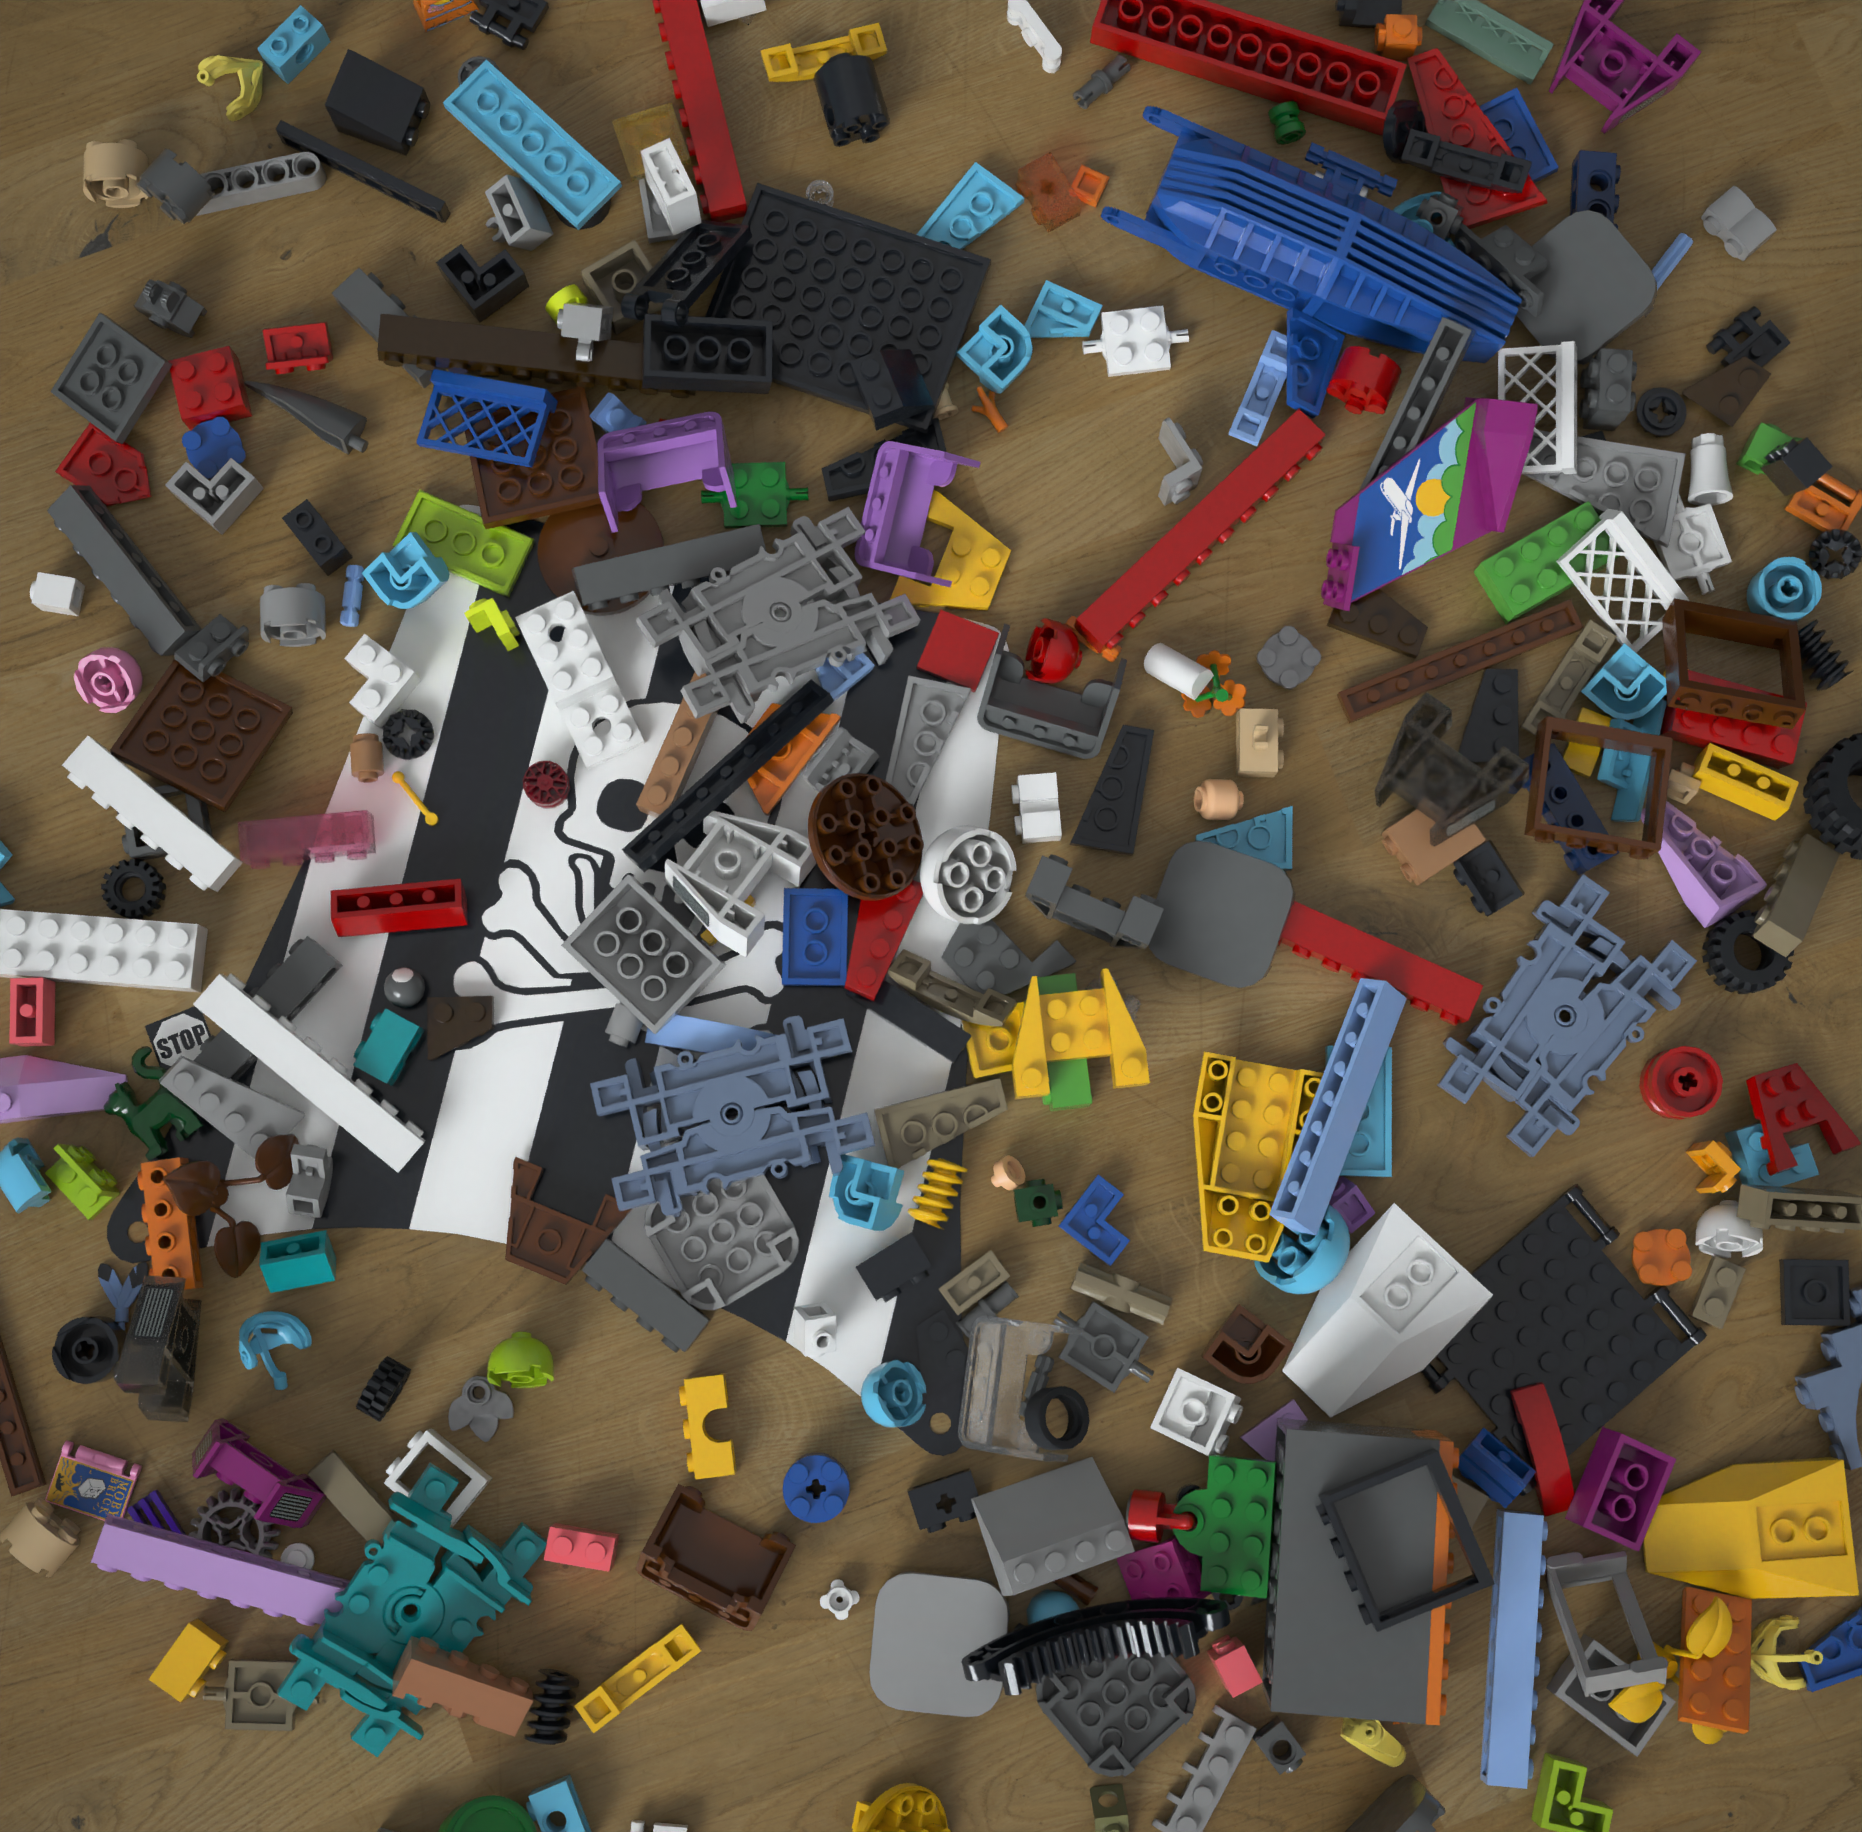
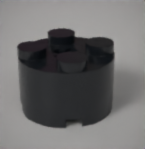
M102 1316L81 1317L66 1323L59 1330L52 1349V1359L57 1371L64 1378L80 1384L104 1382L115 1377L128 1363L131 1355L129 1339L125 1330L113 1319ZM91 1344H93L95 1350L93 1355L89 1356L87 1351L91 1349Z

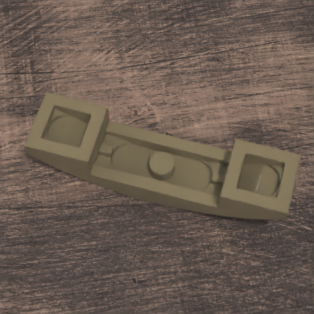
M1589 620L1548 680L1521 727L1536 736L1537 725L1545 717L1551 716L1565 719L1566 713L1617 636Z
M905 949L901 951L888 969V975L910 994L945 1014L967 1022L985 1026H1003L1017 1005V1000L988 988L985 994H982L931 971V961Z

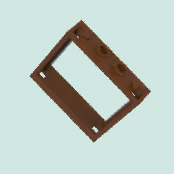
M1674 598L1662 618L1667 705L1674 708L1793 729L1806 710L1797 621ZM1686 633L1779 650L1783 698L1690 681L1688 677Z
M1551 716L1545 717L1537 725L1524 835L1533 836L1535 841L1541 843H1553L1554 840L1566 842L1567 847L1576 849L1586 848V846L1597 847V851L1604 854H1616L1617 851L1629 853V857L1634 859H1648V857L1659 852L1662 844L1673 738ZM1551 739L1651 756L1642 841L1541 823Z

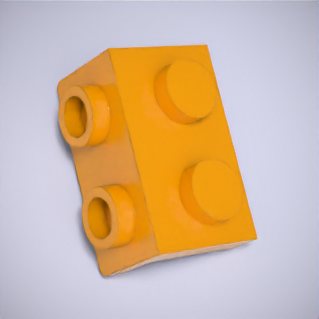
M1712 1140L1694 1143L1686 1151L1691 1159L1708 1175L1695 1188L1700 1194H1713L1718 1191L1723 1193L1737 1181L1734 1176L1741 1168L1730 1158L1732 1156L1731 1151L1721 1142Z

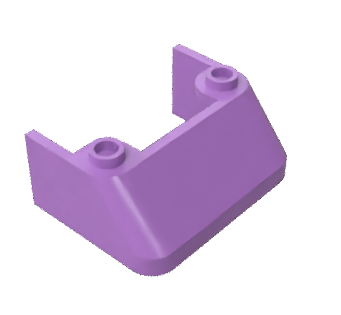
M704 412L617 430L603 435L598 440V491L612 533L618 532L619 511L634 509L642 500V491L702 479L706 489L715 492L726 491L730 508L737 507L735 477L721 416L716 412Z
M887 441L882 444L877 453L861 525L866 532L856 542V562L864 567L951 588L952 581L931 576L934 565L933 555L928 549L920 547L934 485L940 487L949 485L955 476L957 464L979 468L981 462L944 451Z

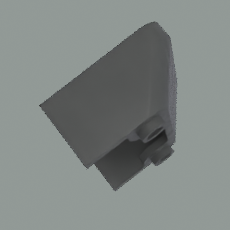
M1004 624L977 715L979 725L993 733L1082 759H1090L1097 756L1120 692L1127 659L1121 658L1113 682L1103 679L1091 680L1086 684L1083 695L1022 677L1024 671L1023 660L1018 655L1003 650L1010 625Z

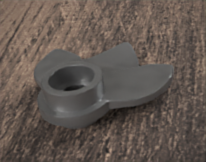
M472 1377L464 1384L462 1396L451 1403L448 1415L450 1429L454 1431L470 1425L476 1436L482 1441L488 1442L497 1431L499 1419L513 1418V1403L507 1394L497 1391L495 1386L489 1383L487 1377ZM477 1386H481L485 1390V1395L481 1399L474 1395V1389Z

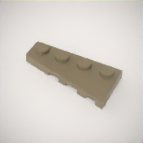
M1000 1077L880 1107L874 1109L888 1166L899 1169L901 1166L949 1142L967 1130L973 1129L1008 1110Z

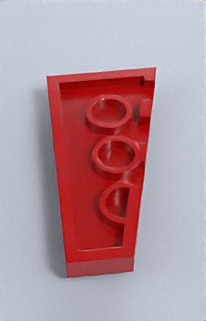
M912 880L904 890L886 899L876 901L861 899L845 989L869 1000H875L923 897L920 882Z

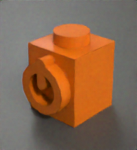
M1386 14L1384 22L1376 24L1374 49L1375 51H1380V56L1408 61L1407 58L1413 56L1416 47L1421 46L1422 27H1417V15Z

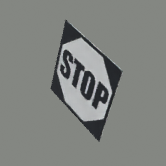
M195 1006L145 1026L159 1066L167 1071L181 1055L194 1060L202 1052L200 1050L201 1045L211 1036L202 1011Z

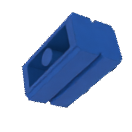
M1484 1427L1459 1455L1458 1468L1465 1478L1473 1480L1486 1492L1492 1501L1499 1502L1504 1508L1518 1496L1536 1473L1533 1468Z

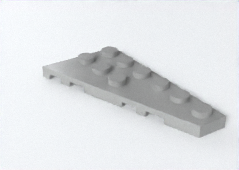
M1539 430L1545 437L1551 433ZM1534 432L1528 451L1529 454L1543 441ZM1555 435L1554 438L1551 440V442H1552L1555 446H1556V435ZM1577 436V474L1558 472L1523 475L1580 504L1589 501L1594 510L1599 514H1602L1607 509L1622 511L1640 535L1667 548L1670 542L1685 453ZM1548 444L1534 457L1541 465L1556 464V452ZM1530 461L1526 466L1536 465L1532 461Z

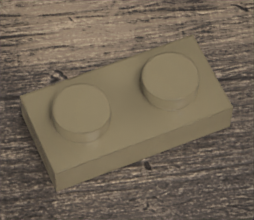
M990 1250L938 1289L955 1313L959 1315L1008 1279L1010 1275Z
M1712 1256L1688 1316L1715 1328L1723 1329L1746 1269L1718 1256Z

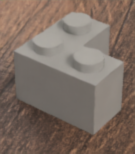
M232 458L228 460L211 481L189 463L185 462L165 484L180 501L221 535L225 533L264 489L252 474Z

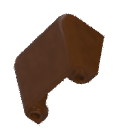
M678 1484L641 1552L636 1565L637 1573L655 1585L735 1627L752 1631L762 1615L796 1545L791 1543L790 1539L780 1532L765 1534L763 1538L705 1509V1501L702 1498L703 1494L698 1489Z

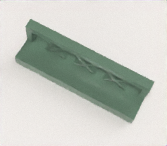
M1438 0L1425 23V26L1529 85L1532 84L1554 45L1552 42L1478 0Z

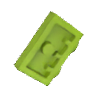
M58 1143L53 1148L61 1158L45 1174L88 1220H93L121 1194L115 1186L118 1183L117 1180L107 1170L103 1169L100 1171L93 1163L96 1158L84 1146L79 1148L73 1144Z

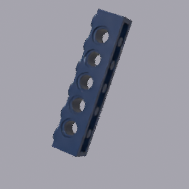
M1579 150L1572 162L1570 215L1587 210L1598 212L1609 219L1618 229V225L1614 224V213H1617L1619 207V194H1615V184H1618L1621 174V166L1616 165L1617 153ZM1590 184H1597L1602 191H1595Z

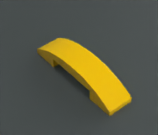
M875 23L849 29L848 36L792 48L789 43L761 50L760 54L769 81L791 82L814 79L815 73L831 57L837 54L863 55L870 57L873 61L887 54L888 50L880 25Z
M681 1623L576 1703L574 1707L591 1731L595 1733L673 1671L675 1672L700 1653L702 1649L683 1623Z

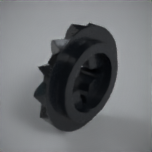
M1664 387L1653 388L1644 393L1635 409L1637 411V423L1642 425L1644 432H1650L1656 438L1666 435L1670 436L1678 431L1684 424L1687 414L1686 405L1681 396L1675 391ZM1662 402L1663 412L1668 413V415L1664 416L1659 423L1658 415L1653 413V411Z
M1841 529L1823 532L1816 537L1809 550V560L1817 574L1827 579H1842L1850 573H1854L1862 558V548L1858 539L1852 533ZM1826 546L1835 551L1846 546L1841 553L1844 564L1836 559L1828 562L1830 554Z
M401 709L394 715H390L389 720L383 726L382 740L387 750L400 759L412 760L421 757L429 750L434 739V730L430 720L415 709ZM405 722L411 730L418 731L416 734L411 735V746L403 737H398L400 733L404 732Z

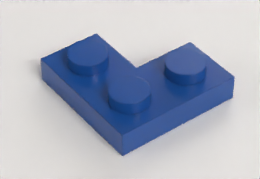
M1098 1174L1058 1227L1108 1266H1111L1130 1241L1105 1221L1124 1194Z

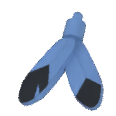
M146 1262L136 1265L129 1273L123 1285L115 1270L109 1265L102 1263L98 1268L100 1284L112 1305L117 1308L115 1309V1322H118L123 1330H125V1322H129L128 1308L133 1304L148 1278L149 1267Z

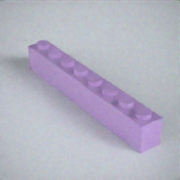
M107 1514L91 1563L97 1564L99 1569L107 1572L125 1571L131 1573L133 1578L140 1581H150L151 1579L162 1581L166 1587L173 1590H184V1588L195 1590L199 1596L207 1599L221 1597L230 1600V1603L240 1608L258 1607L263 1609L264 1613L273 1617L291 1616L296 1618L297 1622L307 1626H314L315 1623L321 1625L325 1620L324 1609H328L330 1612H338L342 1609L343 1604L335 1600V1593L344 1591L350 1580L110 1514Z

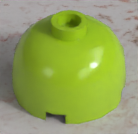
M529 1332L512 1333V1338L502 1340L494 1347L489 1356L487 1379L493 1385L501 1387L503 1380L510 1381L511 1388H533L547 1385V1378L550 1381L554 1380L553 1356L548 1346L539 1339L531 1338V1333Z

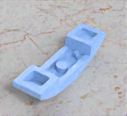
M1274 330L1271 331L1228 435L1254 446L1258 445L1287 376V335Z
M676 1015L656 1034L647 1028L645 1043L706 1054L733 1047L739 1039L742 1042V1048L750 1051L756 1046L755 1035L765 1039L776 1036V1034Z

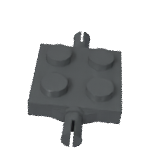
M1092 1301L1084 1316L1077 1321L1059 1311L1057 1316L1066 1321L1067 1324L1057 1318L1054 1319L1053 1323L1069 1332L1067 1343L1059 1354V1358L1114 1393L1121 1381L1130 1373L1138 1376L1146 1383L1149 1382L1151 1378L1140 1372V1370L1150 1376H1153L1154 1370L1149 1369L1138 1361L1140 1351L1149 1336Z

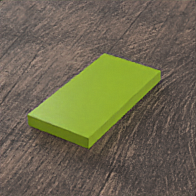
M419 489L393 543V547L400 543L410 532H417L435 557H442L450 573L509 598L535 540L505 526L485 529L482 516Z

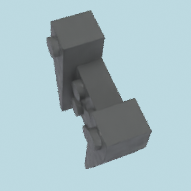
M1050 854L1049 858L1042 855L1025 896L1047 919L1051 920V918H1054L1110 943L1109 946L1113 948H1147L1164 911V908L1158 906V900L1141 894L1140 898L1133 896L1125 911L1120 909L1121 904L1112 899L1103 897L1102 901L1091 897V891L1076 884H1073L1072 888L1066 886L1073 869L1067 866L1068 861L1053 854Z

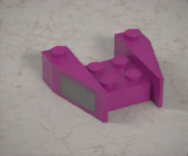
M1625 0L1583 1L1571 27L1549 88V92L1552 94L1566 77L1609 109L1612 114L1601 130L1604 134L1672 91L1693 66L1701 53L1700 50L1676 33L1657 57L1611 22Z
M224 1418L216 1419L192 1453L193 1476L198 1479L215 1474L228 1485H233L234 1483L245 1490L243 1495L259 1505L263 1502L253 1517L256 1520L286 1525L294 1529L309 1525L327 1498L311 1477L305 1473L295 1475L248 1443L247 1440L250 1437L248 1434Z

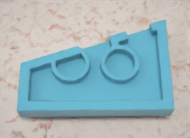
M1293 806L1198 834L1195 837V841L1211 842L1272 863L1285 871H1291Z

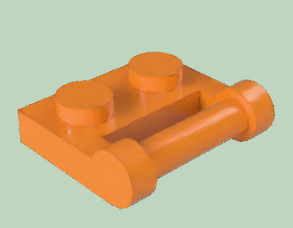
M1825 473L1816 483L1849 501V506L1811 485L1805 490L1793 493L1784 508L1787 512L1821 532L1832 529L1847 531L1862 506V490L1858 489L1856 491Z

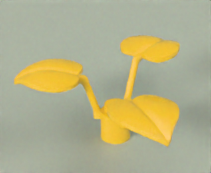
M1717 1596L1714 1597L1710 1606L1696 1618L1689 1628L1686 1636V1645L1689 1651L1676 1649L1668 1644L1662 1648L1653 1642L1658 1657H1664L1668 1661L1666 1679L1670 1678L1678 1686L1679 1678L1675 1675L1678 1670V1663L1673 1655L1700 1659L1704 1653L1712 1658L1717 1656L1730 1640L1732 1634L1731 1614L1725 1603ZM1639 1652L1637 1655V1660H1641ZM1652 1682L1625 1687L1608 1705L1631 1722H1645L1659 1709L1663 1700L1660 1690L1665 1685ZM1692 1724L1695 1737L1705 1744L1717 1743L1723 1737V1734L1727 1732L1726 1730Z

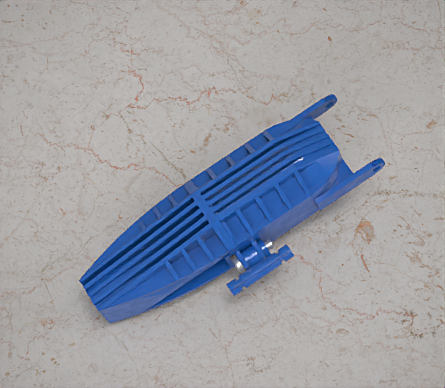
M1157 106L1145 107L1142 115L1147 122L1179 138L1147 210L1145 220L1123 210L1108 206L1103 208L1101 218L1105 222L1165 248L1175 258L1191 268L1288 310L1294 307L1331 328L1369 341L1425 354L1442 317H1448L1476 330L1462 361L1486 363L1505 345V338L1509 335L1510 328L1519 309L1518 305L1522 302V299L1484 267L1445 240L1406 217L1366 198L1368 188L1371 190L1377 188L1378 193L1391 197L1397 185V179L1386 174L1380 176L1381 172L1331 150L1326 152L1324 147L1312 142L1304 160L1315 165L1320 163L1322 164L1321 168L1326 169L1324 173L1316 170L1313 175L1167 110L1160 109Z

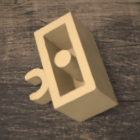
M1240 708L1237 712L1236 777L1274 778L1278 773V769L1283 768L1284 753L1283 750H1278V737H1283L1284 722L1283 718H1278V709Z

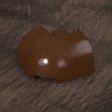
M1238 1304L1221 1328L1210 1339L1201 1357L1228 1378L1238 1383L1254 1384L1266 1380L1275 1372L1294 1344Z

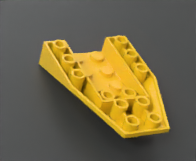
M1822 1457L1732 1464L1662 1494L1643 1540L1645 1571L1748 1599L1859 1595L1844 1460Z

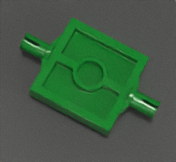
M785 462L732 463L737 507L730 508L726 491L701 490L702 504H721L724 511L725 528H744L760 524V527H788L787 510L790 501H809L808 487L789 488L786 480Z

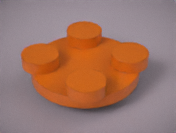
M1654 1229L1648 1232H1639L1633 1238L1632 1263L1639 1279L1643 1283L1655 1286H1670L1678 1281H1685L1691 1276V1256L1686 1244V1235L1682 1230Z

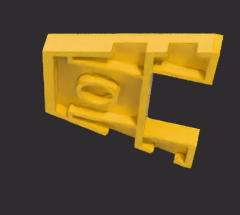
M934 490L926 520L953 530L935 577L952 581L951 588L934 583L931 586H927L900 575L890 600L906 594L911 604L917 605V607L941 606L948 607V609L988 611L1011 550L941 493Z

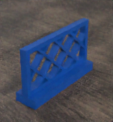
M433 370L430 381L434 384L416 442L420 447L533 468L549 412L555 413L558 403L547 389L457 374L449 371ZM442 395L452 397L455 405L441 413L438 406ZM474 401L480 402L483 410L469 418L464 408ZM502 406L508 407L512 415L497 424L492 413ZM460 411L465 422L450 430L445 420ZM529 412L538 413L536 423L525 429L520 418ZM488 416L493 427L478 436L473 425ZM516 422L521 432L506 441L501 431ZM441 423L446 434L437 440L428 439L431 429ZM470 429L475 439L464 446L458 445L455 437ZM498 434L503 444L492 451L486 450L483 442ZM526 439L529 444L526 456H515L511 448Z

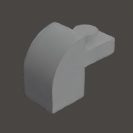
M294 1144L290 1154L293 1175L286 1192L288 1213L321 1218L330 1190L333 1158L327 1156V1149L315 1145Z

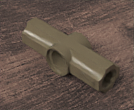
M1083 1263L1079 1264L1070 1288L1103 1301L1102 1304L1127 1314H1130V1312L1144 1319L1162 1325L1167 1317L1172 1298L1140 1286L1141 1283L1115 1273L1113 1275Z

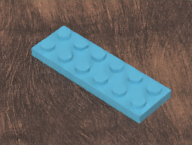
M487 59L443 102L445 109L578 230L622 187L620 180Z

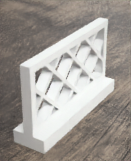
M1575 341L1561 342V345L1500 349L1498 351V400H1506V393L1516 384L1527 394L1520 402L1527 403L1532 398L1543 409L1536 416L1535 425L1546 413L1556 420V428L1547 437L1534 427V433L1543 441L1531 454H1527L1522 474L1558 472L1577 474V346ZM1543 354H1556V365L1547 374L1535 365V362ZM1527 355H1535L1531 360L1526 357ZM1520 356L1527 364L1513 376L1506 370V357ZM1532 367L1543 379L1529 391L1518 380ZM1555 373L1556 383L1552 379H1550ZM1506 376L1511 379L1510 382H1509L1507 385H1506ZM1546 382L1556 389V396L1547 406L1535 396ZM1555 404L1556 415L1550 410ZM1555 435H1556V446L1551 442V440L1554 438ZM1547 444L1556 452V464L1541 465L1534 458ZM1530 461H1532L1536 466H1526V465H1527Z
M1607 509L1599 516L1601 521L1556 562L1611 633L1617 636L1616 639L1621 646L1625 643L1637 653L1663 629L1662 618L1664 615L1657 621H1649L1651 602L1660 603L1667 611L1674 598L1690 600L1625 514L1619 510ZM1605 530L1610 537L1608 551L1595 550L1596 537ZM1578 553L1587 554L1585 572H1576L1569 564ZM1594 554L1608 555L1606 573H1592ZM1615 555L1625 556L1628 560L1626 574H1613ZM1579 576H1584V582ZM1592 577H1605L1603 596L1593 595L1590 591ZM1612 578H1626L1624 597L1610 596ZM1633 579H1642L1646 584L1644 598L1631 597ZM1610 600L1623 601L1621 619H1612L1609 616ZM1631 601L1644 602L1642 620H1628ZM1628 624H1641L1640 636L1631 644L1626 638Z

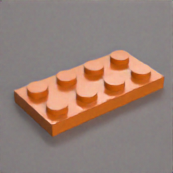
M1686 1586L1682 1590L1680 1649L1689 1651L1686 1645L1688 1630L1696 1618L1710 1606L1715 1596L1725 1603L1731 1614L1732 1634L1725 1648L1715 1657L1710 1658L1704 1653L1700 1659L1680 1656L1678 1721L1746 1734L1749 1731L1752 1599Z

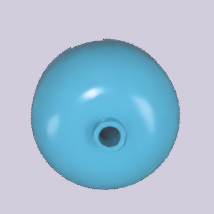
M1328 1204L1317 1235L1292 1231L1299 1236L1297 1241H1295L1285 1233H1281L1272 1257L1278 1260V1265L1273 1261L1272 1257L1269 1263L1254 1260L1256 1270L1261 1277L1287 1293L1309 1294L1324 1288L1338 1276L1349 1254L1350 1235L1344 1218L1330 1204Z

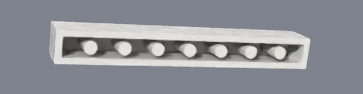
M232 973L228 977L224 974H219L193 1005L399 1173L426 1141L421 1137L424 1133L423 1130L410 1120L406 1124L396 1117L399 1111L385 1099L379 1103L370 1095L373 1089L358 1078L354 1082L345 1075L348 1069L333 1057L328 1061L320 1054L323 1048L308 1036L303 1040L294 1033L297 1027L282 1015L277 1019L269 1012L272 1006L257 994L252 998L243 991L246 985Z

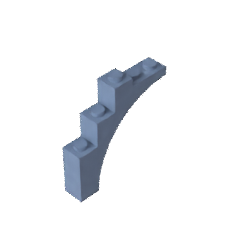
M1862 1285L1849 1289L1850 1315L1856 1318L1857 1322L1851 1323V1326H1842L1820 1333L1823 1340L1820 1344L1821 1351L1825 1359L1830 1361L1831 1365L1795 1377L1797 1382L1795 1393L1799 1402L1805 1405L1806 1409H1820L1821 1413L1818 1414V1419L1823 1431L1828 1432L1832 1444L1829 1446L1831 1457L1843 1459L1844 1468L1848 1470L1862 1467L1856 1425V1410L1859 1389L1862 1383Z

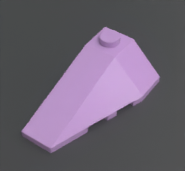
M1666 801L1661 850L1658 853L1685 905L1702 926L1706 928L1729 917L1762 891L1767 884L1744 857L1739 854L1735 857L1720 846L1722 841L1714 835L1710 839L1696 828L1695 821ZM1646 808L1642 809V813H1641V817H1640L1641 820H1642V822H1643V824H1644L1645 809H1646Z
M28 1055L0 1058V1124L104 1111V1105L108 1101L109 1095L116 1090L115 1084L128 1082V1077L125 1074Z

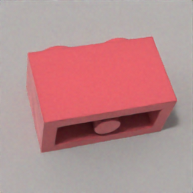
M43 977L10 978V1044L22 1047L55 1046V981Z
M554 1523L549 1528L544 1560L610 1572L614 1567L620 1534Z
M1226 1635L1211 1644L1213 1648L1208 1650L1207 1653L1222 1683L1233 1698L1263 1683L1244 1644L1236 1636L1230 1638L1229 1635Z

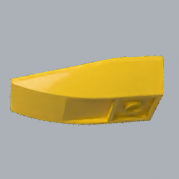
M1203 1052L1193 1111L1203 1251L1269 1263L1284 1228V1225L1270 1216L1269 1213L1323 1073L1305 1069H1287L1237 1060L1236 1057Z

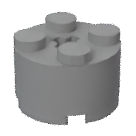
M301 583L296 585V587L287 588L279 585L265 586L264 594L260 597L261 638L268 643H271V638L280 640V646L285 647L310 646L316 644V638L321 636L322 640L325 639V597L316 591L315 585L310 583Z

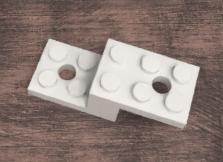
M574 591L515 617L587 770L645 744ZM556 626H562L567 629L566 638L560 642L550 639V632ZM600 719H606L611 722V729L605 735H598L594 732V725Z

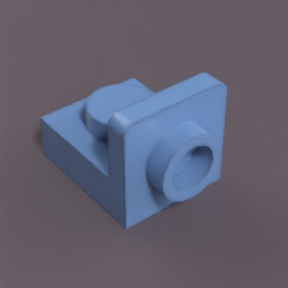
M609 392L589 416L606 434L646 425V421L642 417L634 415L614 394Z

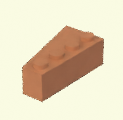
M411 1636L393 1670L392 1696L404 1699L407 1693L415 1696L418 1699L417 1703L419 1705L431 1708L433 1704L437 1703L442 1705L451 1716L461 1719V1717L464 1718L467 1714L473 1715L472 1719L476 1724L515 1737L533 1703L532 1688H529L530 1685L526 1681L518 1677H512L511 1679L504 1677L491 1665L483 1663L479 1666L472 1663L465 1654L459 1651L452 1650L451 1653L438 1648L439 1645L427 1637L418 1639Z

